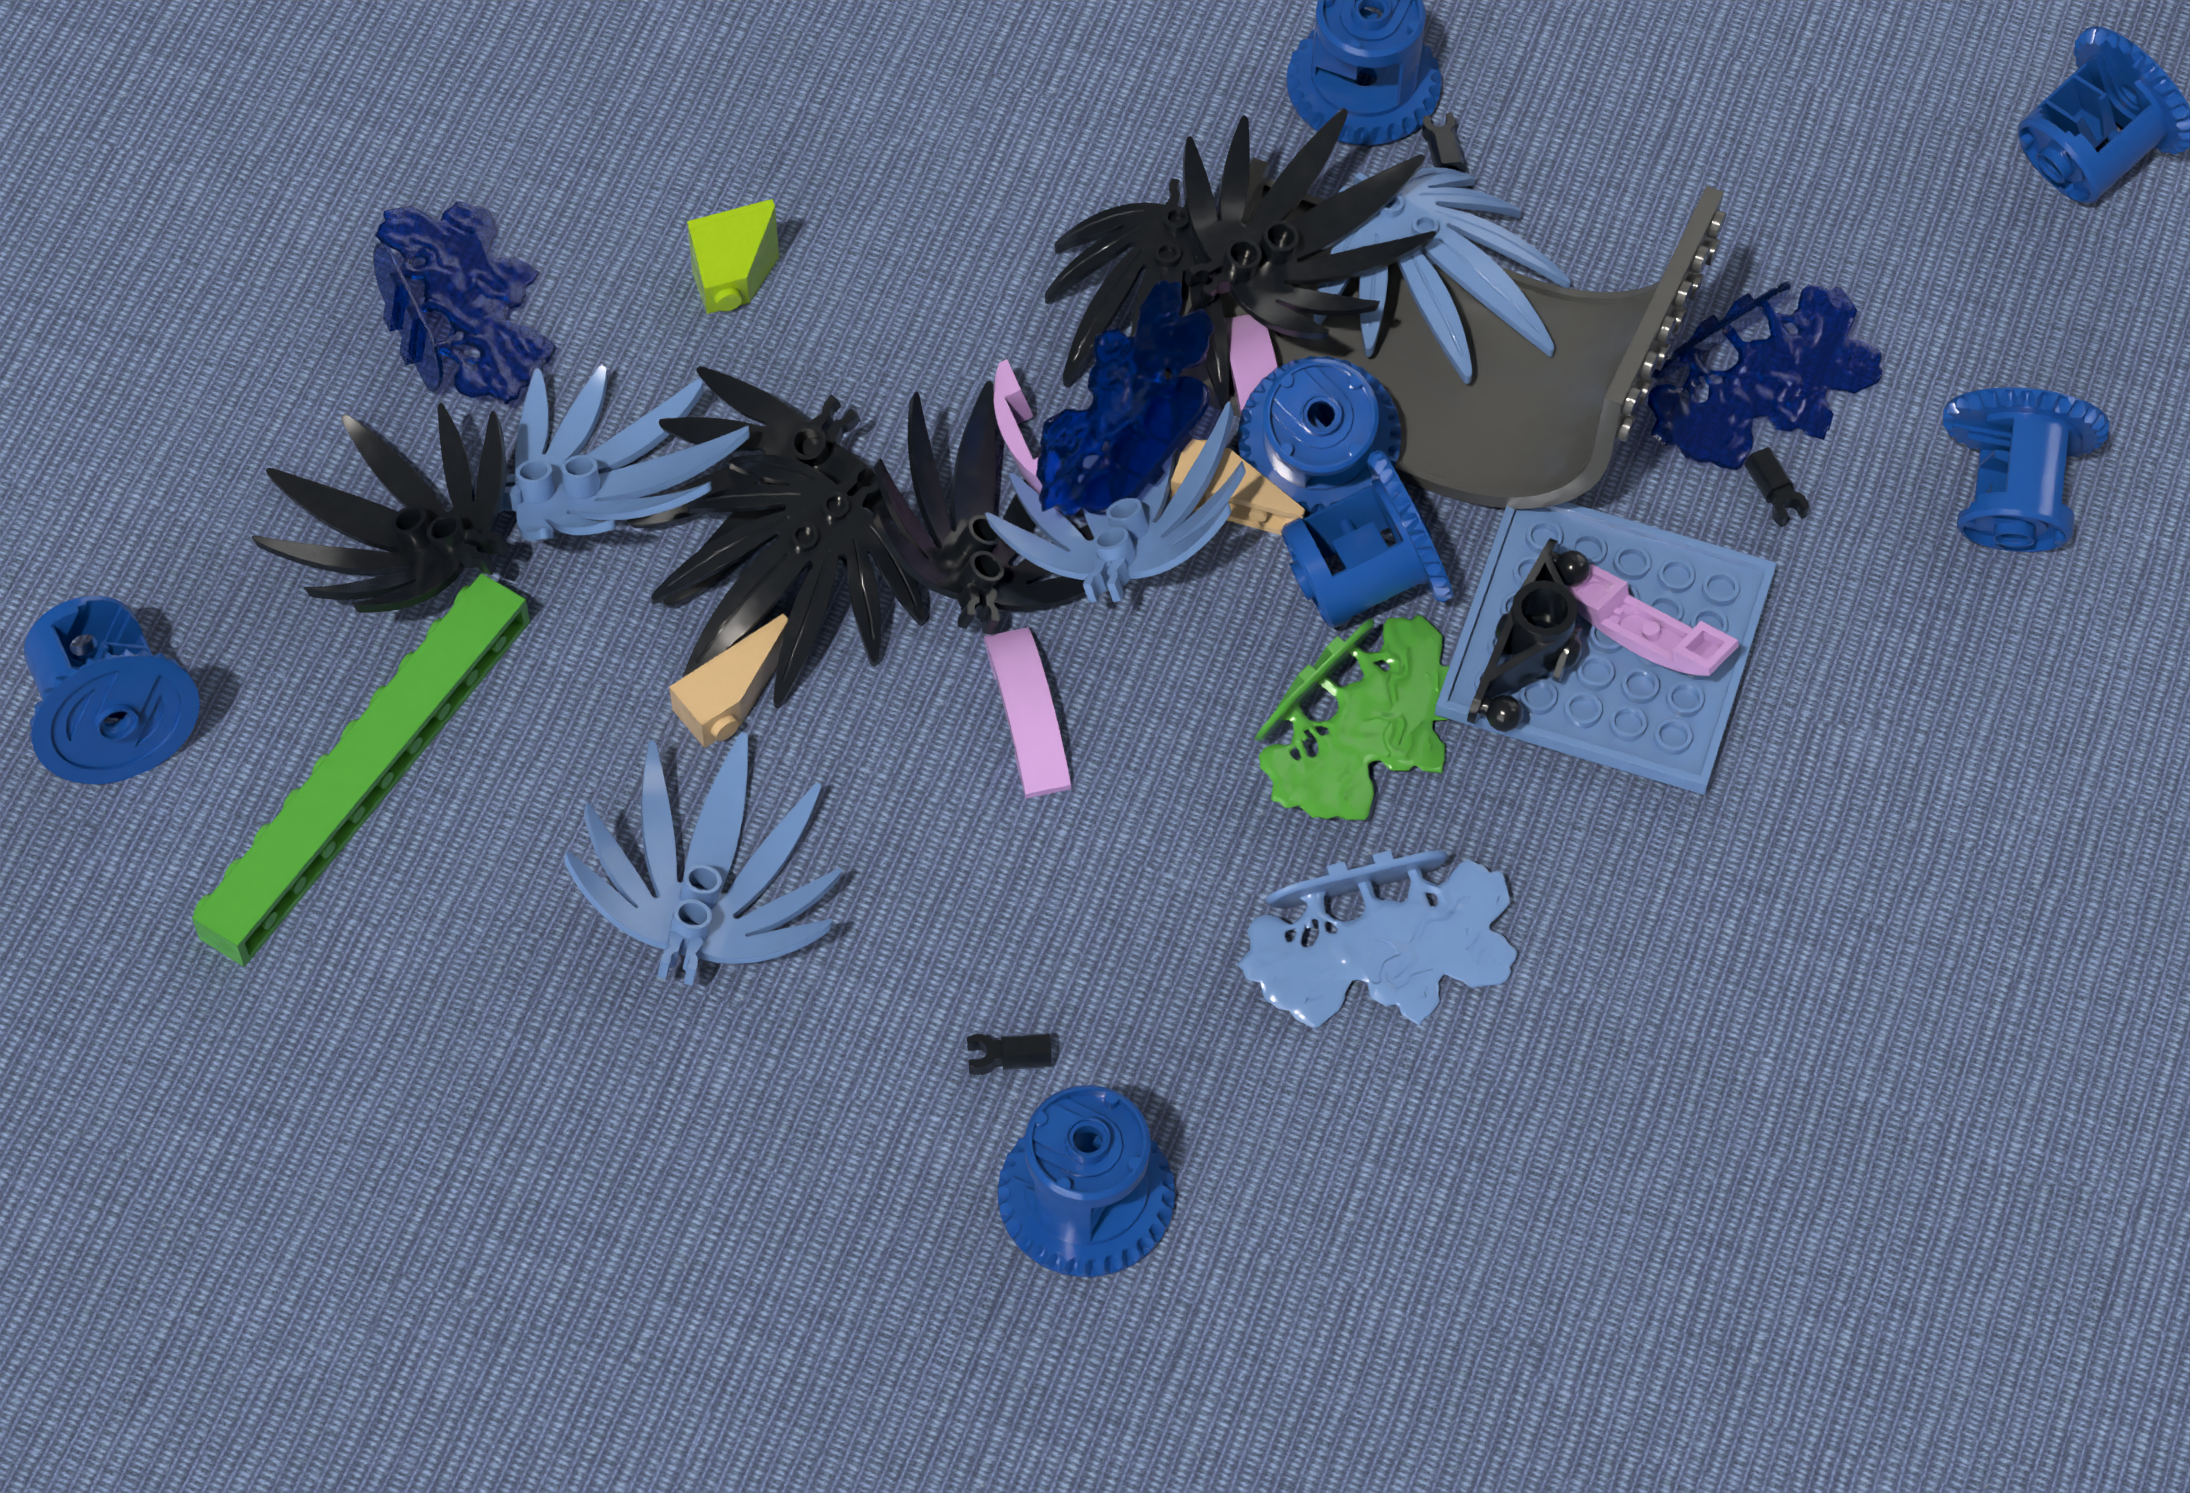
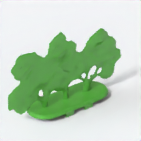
M1416 615L1412 620L1404 617H1388L1383 625L1384 644L1380 651L1364 652L1359 646L1374 627L1375 622L1373 618H1370L1345 642L1337 636L1326 646L1313 667L1308 664L1297 675L1277 706V710L1262 726L1254 739L1256 741H1264L1286 720L1293 722L1294 734L1291 744L1267 746L1259 754L1260 768L1273 782L1271 795L1273 802H1279L1285 808L1300 806L1312 818L1329 819L1338 816L1345 820H1365L1369 816L1374 797L1373 784L1369 778L1368 764L1381 760L1392 771H1409L1413 766H1418L1422 771L1443 773L1445 744L1434 732L1433 721L1448 720L1434 714L1436 703L1450 665L1442 666L1440 664L1443 635L1422 615ZM1352 655L1358 660L1365 676L1361 681L1339 687L1329 677ZM1379 660L1385 661L1389 664L1390 670H1382L1375 662ZM1322 686L1337 699L1338 711L1327 721H1310L1303 714L1300 706ZM1317 726L1325 727L1329 733L1320 735L1315 728ZM1305 730H1309L1317 740L1318 753L1314 757L1308 756L1302 740L1306 741L1309 738L1304 733ZM1294 747L1300 752L1301 758L1299 760L1291 756L1290 752Z

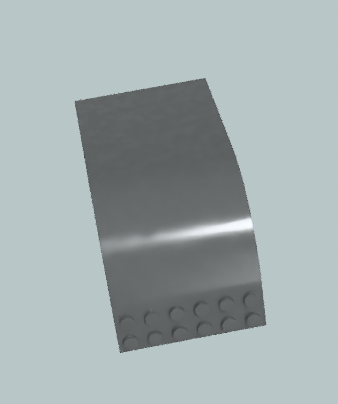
M1255 157L1250 162L1248 193L1241 223L1249 226L1264 197L1275 183V181L1268 179L1269 163ZM1706 186L1661 281L1653 285L1621 292L1582 291L1545 283L1501 267L1528 299L1545 326L1554 344V354L1552 357L1547 356L1467 292L1439 266L1433 264L1432 266L1440 276L1453 300L1465 333L1472 365L1471 382L1465 384L1429 329L1410 293L1398 262L1388 265L1385 308L1374 352L1370 357H1366L1364 353L1359 314L1327 316L1321 326L1329 329L1328 336L1325 339H1305L1285 334L1284 337H1279L1272 329L1268 328L1277 366L1280 367L1292 360L1303 359L1309 356H1331L1336 359L1348 360L1354 365L1363 367L1369 374L1377 378L1389 393L1398 413L1401 426V445L1394 469L1401 481L1448 498L1488 507L1506 508L1508 506L1513 509H1532L1565 503L1589 491L1605 473L1620 440L1627 442L1636 421V415H1633L1637 405H1645L1654 381L1650 378L1655 369L1661 371L1667 359L1671 346L1667 342L1671 334H1679L1687 314V309L1684 307L1688 299L1694 301L1697 297L1704 278V274H1701L1704 265L1711 266L1718 252L1721 240L1717 238L1727 213L1720 211L1724 192ZM1307 193L1284 221L1291 222L1325 200ZM1333 246L1314 256L1299 261V263L1327 256L1330 254ZM1360 276L1350 278L1341 294L1342 296L1359 298ZM1185 282L1182 286L1175 332L1158 386L1166 382L1169 390L1223 411L1214 392L1200 349L1192 313L1190 286ZM1319 284L1300 285L1299 288L1318 291ZM1230 292L1219 294L1225 318L1249 315L1236 302ZM1298 312L1314 321V314ZM1229 366V401L1233 409V415L1241 418Z

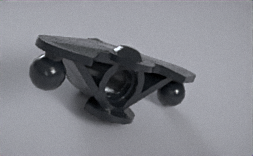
M1552 538L1547 541L1522 587L1515 594L1510 611L1503 614L1498 621L1495 630L1497 643L1470 706L1467 722L1476 724L1481 715L1487 717L1490 726L1497 731L1508 732L1514 730L1522 721V707L1514 697L1500 694L1554 670L1552 680L1561 683L1568 668L1573 667L1577 663L1582 652L1580 637L1583 627L1575 625L1578 608L1575 598L1565 585L1574 587L1582 584L1588 578L1591 568L1586 555L1574 550L1562 552V554L1556 553L1559 541ZM1535 625L1544 626L1547 628L1536 627ZM1508 655L1511 659L1505 662Z

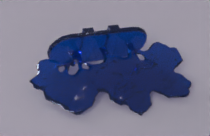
M455 202L452 207L442 213V218L439 221L432 219L413 206L384 211L385 221L379 225V229L375 234L381 243L375 244L373 263L377 284L385 302L383 319L389 332L398 330L401 335L399 352L405 365L415 364L427 389L434 393L441 389L444 370L441 354L452 358L460 365L458 372L454 376V386L460 394L470 398L491 396L503 405L518 399L520 388L530 385L534 370L539 368L543 375V366L551 361L557 349L555 344L536 329L517 325L507 321L505 317L507 309L518 308L522 305L526 296L524 287L531 285L540 272L515 256L496 258L488 253L492 246V241L498 234L491 213L480 206L472 207L465 202ZM390 248L399 251L404 257L401 266ZM416 258L425 259V264L413 267L412 261ZM406 278L422 280L425 284V300L423 304H418ZM436 311L443 313L447 317L451 329L445 340L436 341L423 313ZM457 332H463V339L453 340V335ZM455 345L471 346L480 352V357L462 356L460 349L453 350L452 347ZM464 363L476 364L477 369L468 370Z
M1160 280L1155 284L1144 303L1140 306L1139 320L1133 336L1127 337L1125 333L1120 331L1119 327L1095 335L1093 356L1096 362L1089 372L1087 384L1088 390L1093 395L1091 405L1085 410L1065 409L1048 418L1043 424L1040 441L1041 452L1037 460L1036 476L1042 484L1038 499L1041 503L1042 512L1057 507L1064 516L1075 515L1081 508H1084L1091 514L1106 515L1107 509L1114 502L1125 498L1136 499L1148 483L1155 486L1165 473L1162 466L1175 450L1182 452L1192 440L1189 433L1208 408L1210 392L1207 385L1198 378L1179 377V374L1185 369L1200 366L1206 360L1209 349V336L1213 333L1215 326L1204 309L1180 316L1179 313L1183 301L1181 294L1182 284L1180 282L1174 281L1169 283L1168 280ZM1166 368H1170L1172 372L1169 380H1166L1164 375ZM1105 441L1108 442V446L1102 451ZM1087 456H1099L1090 468L1083 467L1084 459ZM1080 475H1084L1081 482L1079 483L1078 477Z
M1791 282L1780 283L1756 299H1753L1750 293H1747L1733 303L1722 320L1719 321L1715 314L1702 321L1691 338L1667 356L1661 371L1654 370L1651 378L1662 379L1683 366L1689 365V375L1683 387L1663 384L1651 389L1647 404L1657 419L1651 436L1658 439L1663 446L1676 445L1686 459L1699 463L1712 462L1718 467L1738 470L1742 467L1752 449L1753 434L1751 431L1753 419L1759 416L1767 417L1774 429L1792 432L1798 428L1802 429L1808 436L1824 440L1827 431L1830 429L1834 414L1825 398L1827 390H1845L1855 394L1878 383L1882 377V369L1879 366L1881 351L1870 346L1865 341L1859 339L1851 340L1848 337L1857 314V309L1841 287H1834L1829 290L1823 286L1808 284L1801 291L1798 308L1791 315L1776 313L1773 309L1789 294L1792 287ZM1765 315L1768 319L1771 335L1767 339H1757L1750 342L1743 341L1737 333ZM1784 324H1794L1798 329L1797 333L1791 334ZM1728 339L1738 352L1737 363L1725 371L1707 368L1701 359V355ZM1710 375L1721 377L1723 383L1714 384ZM1699 376H1703L1709 386L1708 399L1705 402H1698L1696 399L1695 385L1699 386L1702 384ZM1685 390L1689 393V402L1686 403L1680 397V394Z

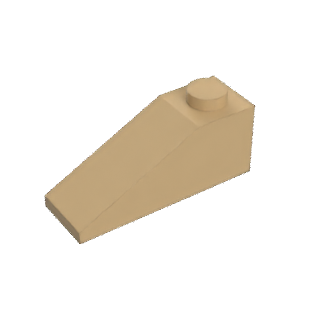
M1186 438L1171 479L1170 501L1207 440ZM1226 447L1207 490L1193 509L1196 512L1228 480L1240 462L1243 461L1246 472L1237 489L1228 500L1232 512L1227 521L1282 535L1283 525L1299 517L1304 519L1305 509L1233 450Z
M784 614L773 619L669 686L672 710L704 748L715 741H724L731 737L748 716L777 667L780 648L788 618Z

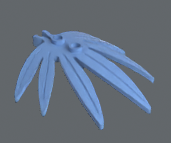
M1448 168L1419 169L1400 193L1376 216L1354 233L1335 244L1329 255L1435 231L1436 235L1433 242L1397 262L1425 322L1465 384H1469L1472 379L1469 349L1456 307L1446 286L1432 266L1433 264L1439 266L1467 292L1547 356L1552 357L1554 354V344L1528 299L1495 261L1465 237L1536 271L1564 288H1570V279L1545 255L1512 232L1486 219L1451 209L1493 212L1520 219L1521 210L1518 207L1483 192L1455 188L1474 186L1475 177ZM1359 172L1354 177V185L1368 177ZM1343 186V187L1339 190V193L1342 192V191H1344V190H1346V189H1348V188L1345 187V186ZM1388 266L1360 275L1359 298L1380 301L1376 311L1359 314L1361 336L1366 357H1370L1373 354L1381 327L1387 294ZM1350 278L1320 283L1318 291L1341 295ZM1314 314V322L1321 325L1327 316Z
M600 365L567 412L546 452L549 439V408L541 370L536 368L530 381L518 428L515 449V474L506 476L504 496L499 513L504 510L516 511L518 531L522 538L528 541L554 539L553 529L570 535H591L616 530L615 520L634 519L658 514L684 505L712 490L711 481L681 492L640 498L682 483L718 463L750 437L749 426L675 453L623 467L649 452L670 435L660 427V419L687 417L704 391L702 379L697 378L671 398L588 454L578 455L596 427L605 399L607 373L605 366ZM593 520H607V521H605V522H598V521H593Z
M1163 382L1158 390L1142 436L1124 499L1113 502L1109 479L1090 429L1082 413L1078 410L1073 411V452L1076 481L1083 512L1094 538L1093 540H1086L1057 509L1012 472L1009 473V477L1021 504L1037 527L1054 544L986 512L985 515L989 526L1013 550L1035 565L1064 577L1084 580L1083 587L1089 602H1097L1099 596L1107 591V589H1109L1113 602L1121 601L1124 596L1123 587L1130 579L1154 576L1183 563L1207 544L1230 516L1232 511L1228 500L1245 475L1246 471L1243 461L1240 462L1221 488L1186 520L1207 490L1222 458L1233 419V409L1230 401L1226 403L1207 442L1165 510L1164 507L1169 495L1175 463V421L1171 393L1168 384Z
M741 732L737 737L705 800L690 843L682 883L677 881V858L673 821L658 748L654 740H650L648 743L641 793V828L646 863L657 898L651 895L630 860L588 802L585 804L584 818L591 842L605 872L619 893L570 851H566L564 863L570 875L584 896L603 917L627 935L653 947L665 949L657 977L666 979L668 970L676 966L678 955L681 954L685 956L683 969L686 972L684 984L693 986L699 959L727 964H744L770 960L794 952L816 941L831 930L833 919L771 931L796 918L819 901L839 881L842 872L841 868H837L747 915L735 919L736 916L743 912L764 892L791 856L818 800L821 789L820 783L814 784L781 820L743 867L728 892L722 894L735 856L745 805L748 766V735L745 732Z

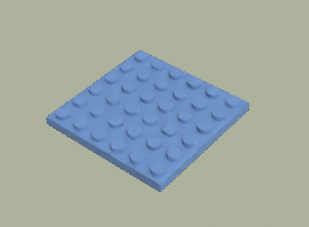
M1569 502L1532 509H1513L1506 506L1436 703L1434 715L1705 795L1777 563ZM1550 538L1559 541L1556 553L1562 554V552L1569 550L1579 551L1586 555L1590 564L1626 581L1630 596L1692 628L1700 621H1703L1737 639L1739 647L1710 676L1692 675L1663 667L1635 654L1609 638L1577 612L1575 625L1583 627L1580 637L1582 652L1577 663L1573 667L1568 668L1561 683L1552 680L1554 670L1500 694L1514 697L1522 707V721L1514 730L1508 732L1497 731L1490 726L1487 717L1481 715L1476 724L1467 722L1470 706L1497 643L1495 630L1498 621L1503 614L1510 611L1515 594L1522 587ZM1535 625L1536 627L1547 628L1544 626ZM1508 655L1505 662L1511 659Z

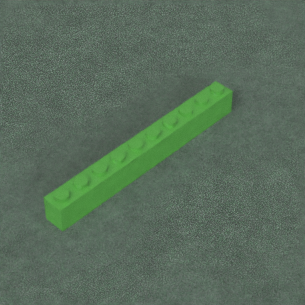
M482 573L471 586L466 585L460 590L454 601V606L443 619L438 618L433 622L427 632L426 639L415 652H409L402 659L397 674L387 686L382 685L375 691L370 700L369 707L361 717L348 723L341 735L340 742L329 754H323L317 760L313 767L312 775L303 786L295 788L285 799L282 811L271 823L264 824L257 832L253 845L242 858L235 859L228 866L224 874V880L212 894L208 893L200 899L195 907L192 920L201 941L243 967L250 962L530 624L525 598Z

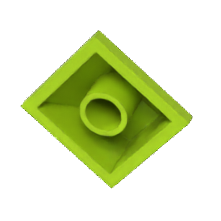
M773 199L687 221L692 273L707 314L718 311H731L740 305L750 303L778 260L776 211Z

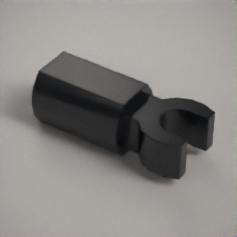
M1447 113L1445 125L1441 127L1434 126L1430 122L1429 115L1424 116L1422 135L1428 142L1434 167L1454 169L1465 173V166L1455 134L1456 121L1451 113Z
M1767 447L1751 453L1745 461V468L1766 502L1772 503V518L1775 523L1780 527L1786 525L1788 514L1784 508L1787 507L1795 509L1801 519L1805 518L1809 509L1808 501L1804 495L1792 490L1793 483L1772 449Z
M1049 1033L1001 1036V1040H992L983 1034H973L967 1037L968 1051L981 1050L986 1054L982 1059L969 1060V1073L973 1075H984L994 1067L1003 1066V1070L1043 1068L1051 1067L1052 1065Z

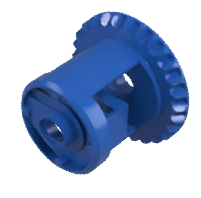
M1318 0L1315 29L1311 31L1307 39L1300 40L1297 50L1292 52L1287 70V90L1291 103L1299 116L1310 127L1318 132L1342 108H1346L1348 115L1337 141L1354 145H1379L1410 135L1422 126L1424 116L1429 115L1430 117L1433 114L1440 98L1441 73L1439 72L1438 60L1432 55L1431 47L1423 44L1426 19L1423 0ZM1375 7L1379 9L1383 13V15L1378 18L1379 13L1364 8ZM1359 74H1368L1375 79V83L1370 86H1359L1353 79L1357 80Z
M2098 26L2085 29L2075 40V64L2079 69L2032 110L2018 125L2020 144L2036 170L2062 194L2082 203L2095 202L2151 149L2158 148L2162 153L2177 154L2186 151L2190 147V107L2175 83L2136 44L2110 29ZM2116 124H2119L2124 129L2120 132L2117 131ZM2108 137L2109 143L2097 152L2095 148Z
M1309 356L1303 359L1292 360L1283 366L1276 367L1269 375L1262 378L1250 393L1243 407L1238 428L1240 457L1305 509L1304 516L1307 517L1370 486L1373 478L1368 468L1367 460L1372 452L1381 449L1393 468H1395L1401 445V426L1397 409L1389 393L1380 384L1378 379L1369 374L1363 367L1354 365L1348 360L1336 359L1331 356Z
M2004 387L1982 389L1959 395L1950 400L1943 410V426L1951 437H1955L1958 443H1965L1969 449L1980 450L1975 500L1970 503L1969 508L1959 511L1957 517V528L1967 539L1979 545L2004 551L2040 552L2052 550L2067 543L2073 536L2075 515L2068 506L2062 503L2066 458L2069 456L2080 457L2083 453L2090 454L2094 449H2098L2103 445L2104 441L2108 439L2110 426L2106 414L2091 403L2079 398L2032 388Z
M1381 449L1372 452L1367 460L1368 468L1373 478L1370 486L1304 519L1299 517L1283 525L1281 530L1284 542L1293 559V562L1289 563L1305 598L1307 601L1313 600L1326 625L1334 629L1351 621V617L1419 583L1420 585L1427 584L1436 601L1444 603L1454 598L1451 584L1432 543L1430 531L1418 507L1412 502L1398 474ZM1389 528L1396 542L1395 545L1389 548L1380 534V531ZM1337 554L1343 570L1331 575L1324 559Z
M105 596L74 598L47 611L30 629L24 644V658L42 701L37 702L34 706L35 715L30 719L31 732L29 735L37 758L50 772L65 780L82 784L119 782L155 768L172 756L187 740L199 714L200 699L197 687L187 669L181 667L175 659H166L161 652L154 656L152 655L135 614L126 604ZM87 634L93 636L85 645L75 647L70 645L78 636ZM107 717L121 719L114 723L104 722Z
M1080 1085L1063 1089L1051 1095L1039 1105L1030 1118L1025 1136L1019 1138L1012 1151L1007 1154L1006 1161L1000 1171L998 1184L1000 1215L1009 1236L1018 1248L1033 1261L1047 1269L1077 1277H1096L1116 1273L1143 1259L1164 1236L1172 1218L1175 1202L1174 1179L1167 1157L1159 1149L1157 1141L1150 1139L1148 1125L1140 1110L1124 1095L1112 1089L1095 1085Z

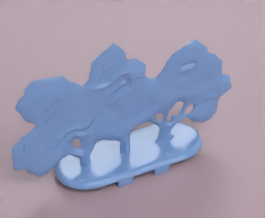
M1391 850L1373 854L1367 866L1347 870L1345 861L1327 865L1322 877L1305 880L1281 888L1265 899L1267 905L1275 908H1286L1306 903L1308 906L1303 915L1293 924L1285 923L1280 917L1262 915L1254 918L1247 930L1250 939V950L1237 963L1238 967L1243 970L1246 979L1260 983L1265 1001L1273 1004L1277 1009L1290 1011L1296 1020L1311 1028L1320 1027L1340 1010L1345 1000V993L1351 982L1358 980L1367 983L1369 995L1373 1000L1387 1007L1392 1005L1398 1006L1404 1017L1419 1026L1440 1003L1438 982L1443 975H1448L1462 981L1470 988L1500 985L1509 978L1511 974L1510 966L1516 960L1517 950L1508 943L1502 934L1491 931L1489 927L1510 904L1504 875L1500 871L1489 872L1483 865L1468 859L1458 864L1447 881L1435 885L1423 879L1422 874L1440 867L1447 860V852L1442 850L1427 851L1393 859ZM1410 878L1411 883L1407 900L1397 902L1389 899L1381 900L1375 897L1373 887ZM1360 890L1365 905L1362 916L1351 921H1339L1325 913L1324 899ZM1425 893L1435 894L1439 902L1437 906H1430ZM1316 919L1319 925V935L1312 946L1304 947L1301 944L1305 926L1307 929L1314 927L1312 920ZM1325 922H1331L1337 928L1336 933L1327 932ZM1294 929L1296 934L1293 941L1287 942L1285 932Z

